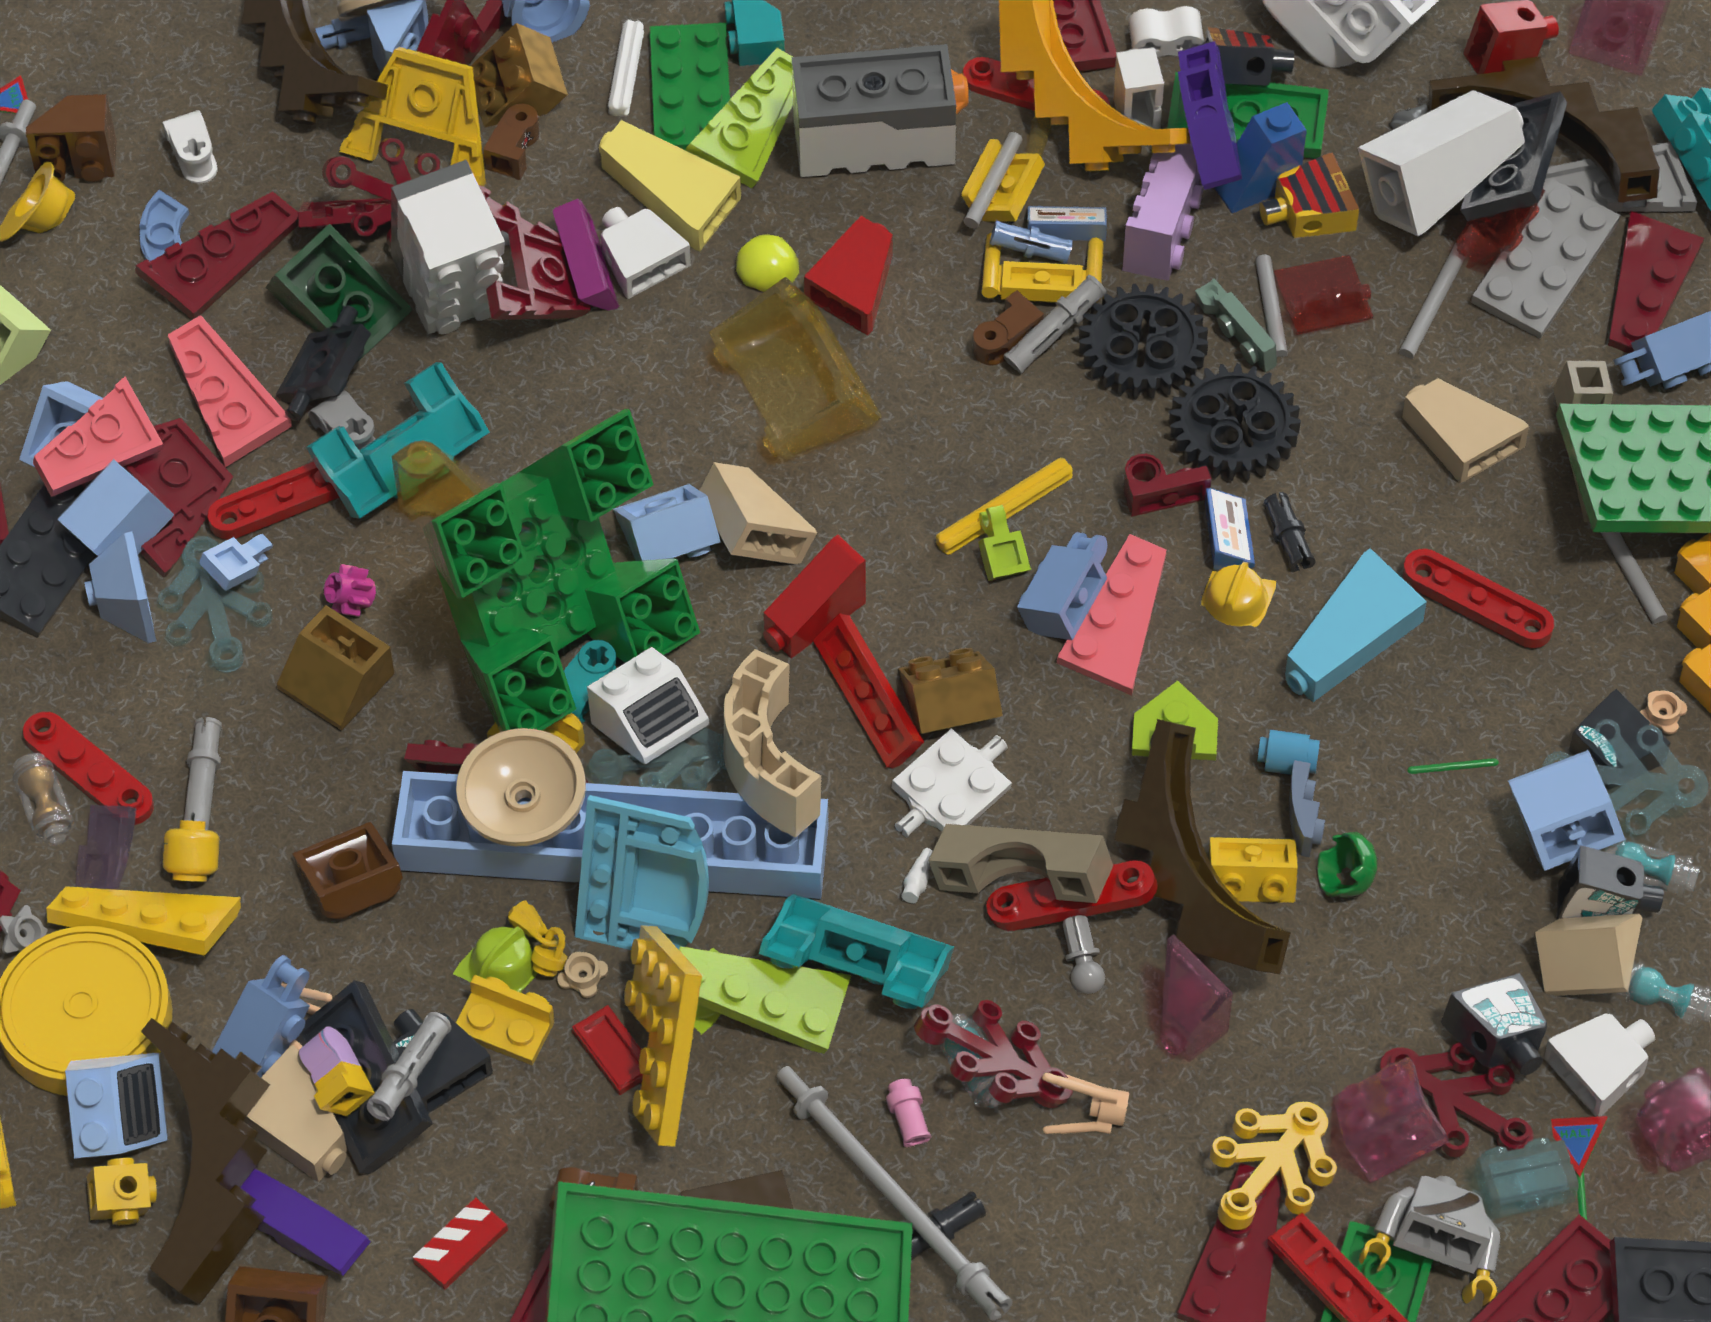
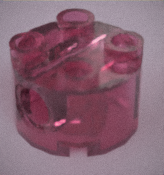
M1697 1067L1672 1082L1667 1083L1661 1080L1649 1086L1643 1094L1647 1101L1640 1108L1635 1122L1662 1164L1666 1168L1669 1165L1672 1171H1682L1710 1159L1711 1078L1705 1069Z

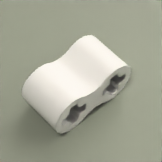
M1183 6L1170 11L1141 9L1129 17L1132 49L1155 48L1157 57L1166 55L1178 56L1179 51L1204 44L1200 12L1193 7Z

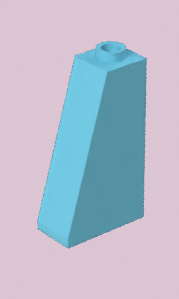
M1371 548L1363 553L1288 654L1285 675L1289 687L1296 694L1302 695L1304 693L1312 702L1316 701L1421 624L1424 620L1427 601Z

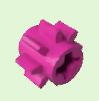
M341 564L339 573L333 572L328 576L324 585V595L329 603H333L332 609L344 615L359 617L360 608L365 609L371 606L375 599L376 587L374 581L371 578H367L368 569Z

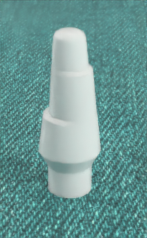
M925 848L921 852L904 879L905 888L901 896L908 903H916L920 894L926 890L930 869L928 860L933 852L929 848Z

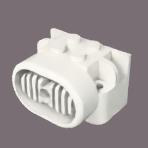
M1262 0L1269 13L1313 60L1328 68L1342 67L1355 62L1368 63L1373 61L1439 1Z

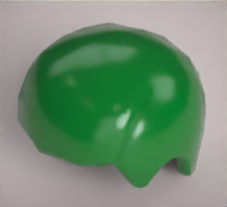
M1358 832L1334 835L1332 840L1336 842L1335 846L1329 850L1321 851L1318 856L1317 876L1320 888L1328 897H1357L1370 888L1376 876L1378 860L1372 843ZM1348 867L1353 870L1350 876L1356 882L1353 885H1342L1337 874L1341 873L1342 869Z

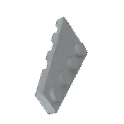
M1670 142L1652 146L1660 168L1657 198L1618 203L1610 183L1602 171L1590 159L1549 167L1542 189L1543 192L1549 181L1554 179L1613 212L1695 211L1697 204L1678 156Z

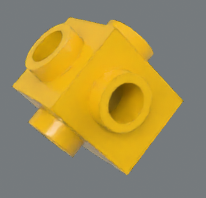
M117 1158L107 1161V1166L93 1167L87 1175L90 1220L112 1219V1224L114 1225L139 1222V1216L145 1215L151 1208V1203L156 1202V1180L154 1176H148L147 1163L134 1164L133 1158Z

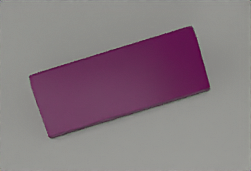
M575 199L554 208L553 215L578 298L586 304L608 311L618 309L619 303L597 231L586 207L581 200Z

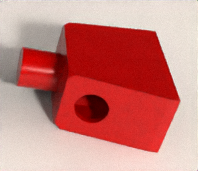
M1530 0L1483 4L1479 8L1463 54L1477 74L1502 72V61L1538 57L1543 41L1558 36L1559 27L1557 20L1552 15L1542 17L1534 3Z

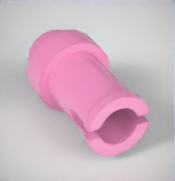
M900 1079L892 1082L888 1086L889 1094L886 1096V1102L889 1111L895 1113L904 1146L910 1147L928 1142L931 1135L928 1132L920 1107L923 1099L919 1088L912 1086L910 1079Z

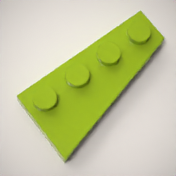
M776 48L720 112L693 139L685 151L740 176L741 183L753 188L762 174L793 106V56Z
M679 947L681 953L702 974L698 1005L810 1051L825 1054L828 1050L851 975L797 966L791 969L774 965L771 961Z

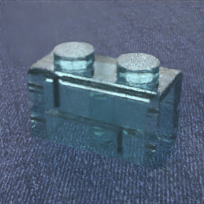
M1538 1138L1528 1142L1524 1148L1507 1151L1505 1147L1491 1148L1485 1151L1481 1157L1477 1158L1474 1176L1490 1220L1573 1203L1579 1188L1578 1179L1573 1164L1570 1162L1565 1141L1563 1140L1550 1142L1548 1138Z

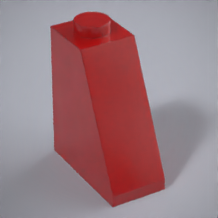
M860 216L804 276V298L868 336L874 327L893 256V234L882 224L873 223Z
M840 535L833 537L763 612V636L768 645L776 652L782 649L792 659L812 644L813 639L839 613L851 615L866 603V560Z

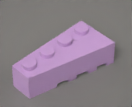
M1191 138L1190 144H1175V152L1153 153L1149 172L1145 173L1142 182L1140 196L1137 195L1133 205V216L1129 217L1126 223L1123 271L1169 281L1172 268L1180 269L1185 250L1184 246H1180L1181 239L1190 238L1194 222V216L1189 215L1191 208H1199L1203 194V186L1199 185L1200 175Z

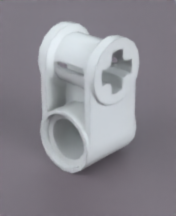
M200 110L162 122L166 138L171 143L172 153L176 155L186 180L196 184L212 180L218 171L217 164L212 154V144Z

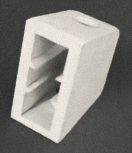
M615 207L604 215L602 222L607 229L601 233L602 252L627 299L691 266L690 244L650 209H643L628 217L620 207Z
M1605 1013L1550 1038L1547 1042L1544 1059L1595 1116H1602L1644 1075L1648 1056L1643 1048L1655 1041V1035L1651 1027L1642 1019L1637 1020L1624 1029L1613 1015Z

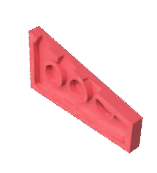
M201 315L168 334L169 344L225 467L292 427L291 419L286 415L284 409Z
M1129 534L1106 573L1107 580L1074 639L1067 640L1057 657V664L1132 696L1167 549Z

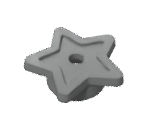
M28 905L23 906L15 917H0V926L6 934L2 951L4 953L21 952L25 947L46 935L48 929L43 927L42 922L36 916L32 915ZM20 930L25 932L24 937L20 936Z

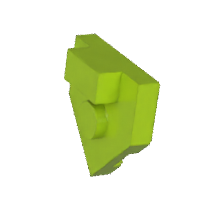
M1176 681L1134 713L1133 756H1149L1151 737L1155 731L1157 719L1196 728L1191 759L1216 761L1218 718L1179 681Z

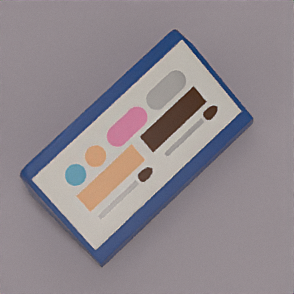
M1206 488L1205 509L1214 570L1231 565H1241L1243 562H1247L1249 568L1255 567L1246 499L1216 489Z

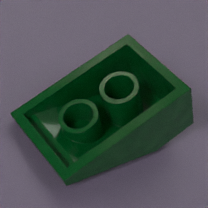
M331 224L326 226L285 264L265 287L288 311L317 332L331 327L336 322L343 306L348 305L355 308L358 316L352 325L361 323L371 332L364 346V354L361 358L413 310Z

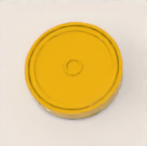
M77 926L47 934L25 947L10 962L0 978V1043L4 1054L12 1067L25 1080L55 1094L68 1096L65 1070L70 1061L149 1053L160 1054L161 1051L141 1031L151 1017L165 1027L172 1021V1001L165 974L158 960L141 942L130 935L111 928Z

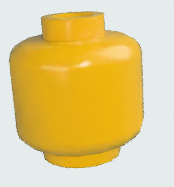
M180 820L179 828L167 830L165 833L162 865L165 871L173 873L172 880L206 882L207 875L217 871L220 839L216 832L205 830L206 821Z

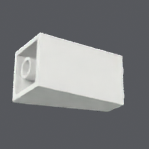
M1472 90L1358 147L1371 202L1377 217L1414 235L1419 236L1425 233L1525 143L1522 131L1523 118L1517 107Z

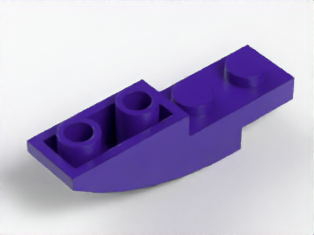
M1213 41L1179 51L1181 71L1178 72L1181 95L1202 186L1206 190L1241 180L1242 174L1234 122L1228 109L1219 48L1216 42Z

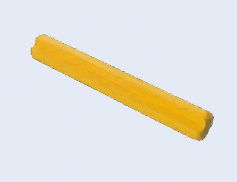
M1058 458L936 535L938 548L946 555L957 551L985 533L979 519L980 512H985L990 507L1003 505L1006 518L1008 519L1070 480L1073 476L1071 465L1064 458Z

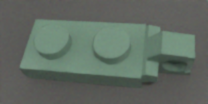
M1212 279L1211 282L1195 290L1196 300L1203 312L1215 314L1218 326L1227 338L1236 337L1241 343V353L1249 364L1253 365L1257 362L1264 372L1276 367V343L1232 292L1227 293L1216 279Z

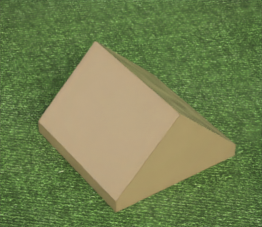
M1638 913L1560 918L1536 931L1544 992L1555 996L1628 992L1642 923L1641 915Z

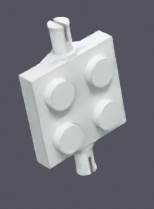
M951 728L893 779L891 788L907 801L911 810L895 824V828L899 832L902 831V835L907 838L923 822L938 828L941 832L946 824L970 825L1011 789L1012 782L1000 773L992 763L1003 751L1007 750L1006 742L1003 739L1000 742L1001 737L995 735L983 748L978 750L970 746Z

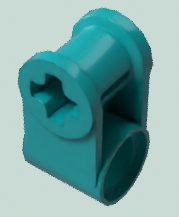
M603 640L587 642L564 669L576 706V710L571 713L581 723L585 722L586 719L583 717L590 710L587 686L617 669L615 666L616 652L608 642Z

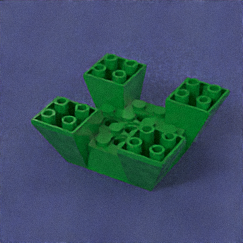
M624 409L515 475L501 483H495L431 520L423 527L473 678L500 732L521 728L544 730L576 710L557 651L584 634H587L594 640L608 642L614 648L616 656L626 663L651 647L664 656L700 633L678 560L669 558L613 563L599 517L654 485L629 409Z

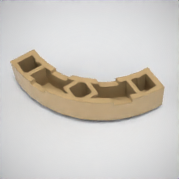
M755 649L735 671L732 677V685L725 696L723 747L725 766L731 782L744 801L763 819L782 832L796 838L820 816L821 775L797 762L786 751L781 753L774 744L773 733L770 728L779 713L789 704V664Z

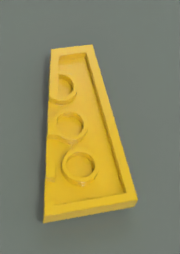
M65 886L46 908L47 923L66 927L100 926L111 928L130 935L139 942L205 956L236 919L241 908L240 897Z

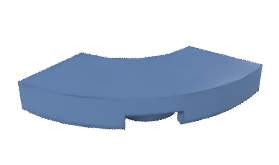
M160 190L154 194L146 205L139 225L141 250L145 260L148 259L149 261L164 254V249L177 242L180 245L183 244L180 238L181 225L189 215L187 207Z

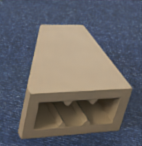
M1439 378L1425 386L1418 385L1405 396L1403 419L1460 484L1521 450L1526 445L1529 426L1524 420Z
M717 462L713 463L699 491L708 496L717 530L730 554L790 564L801 563L817 535L815 528L750 468Z
M291 1044L261 1077L270 1086L243 1121L259 1132L256 1137L258 1140L319 1182L327 1173L333 1175L342 1167L346 1160L347 1147L344 1133L333 1113L320 1110L314 1098V1094L318 1090L311 1078L312 1074L303 1064L299 1050Z

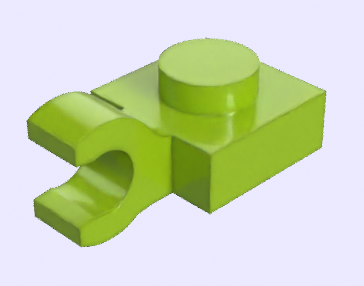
M1003 505L990 507L985 512H980V523L988 537L978 541L988 581L1030 571L1031 568L1021 530L1009 533Z

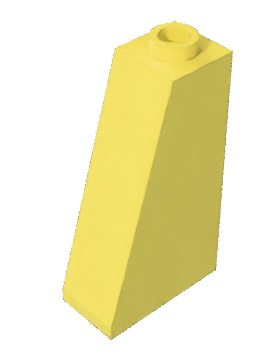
M621 120L612 132L609 131L603 136L600 142L599 152L601 153L602 168L645 207L654 212L681 235L693 249L699 252L741 199L740 176Z

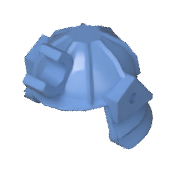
M502 0L504 14L506 17L512 18V26L518 23L549 36L552 42L573 35L583 24L590 6L589 0Z

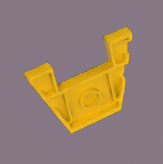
M402 47L394 49L377 82L388 85L386 100L370 101L369 106L364 107L359 112L354 121L355 125L349 136L341 144L339 152L370 161L375 160L378 154L383 124L385 123L453 142L455 145L451 165L467 160L478 185L484 187L486 179L473 67Z

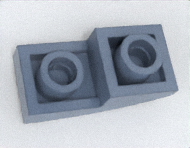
M1294 760L1289 792L1290 824L1301 856L1310 857L1312 844L1321 845L1325 820L1318 819L1320 802L1313 801L1316 781L1308 780L1311 763Z

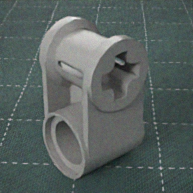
M345 390L336 396L330 397L308 412L314 428L320 427L325 434L337 426H344L359 450L376 440L372 436L375 431L372 418L357 405L352 396Z

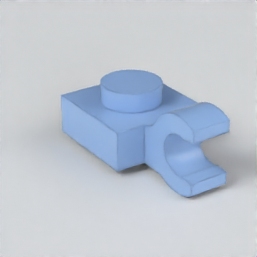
M263 534L255 536L243 545L232 537L203 552L199 564L226 591L255 576L260 564L268 559L264 552L270 550L273 544Z

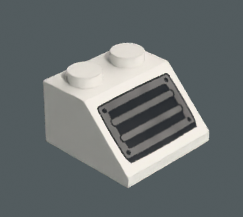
M653 647L587 686L591 724L644 765L709 725L707 714L679 667Z

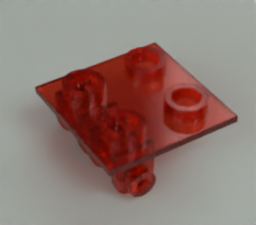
M1542 189L1540 200L1545 193L1544 189ZM1538 203L1525 209L1517 208L1498 213L1490 218L1482 217L1468 221L1456 241L1458 246L1457 252L1463 257L1470 258L1465 267L1471 268L1480 263L1485 265L1496 255L1504 251L1507 253L1513 251L1523 240L1524 235L1521 232L1526 224L1532 221L1540 210Z
M1350 255L1274 270V275L1297 335L1373 319V314L1367 301L1371 299L1370 287L1368 284L1360 283Z

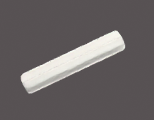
M627 20L623 24L608 102V112L613 116H627L629 114L644 34L643 24L640 21Z

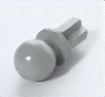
M1082 915L1069 917L1063 920V929L1069 954L1065 956L1066 961L1075 960L1076 966L1071 973V983L1077 991L1092 994L1099 991L1105 983L1103 968L1092 959V956L1100 954L1099 948H1094L1088 918Z

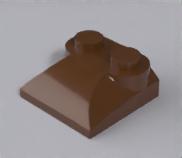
M371 821L292 853L298 868L316 897L321 914L328 918L344 919L369 906L386 902L401 887L400 881L403 876L400 866Z

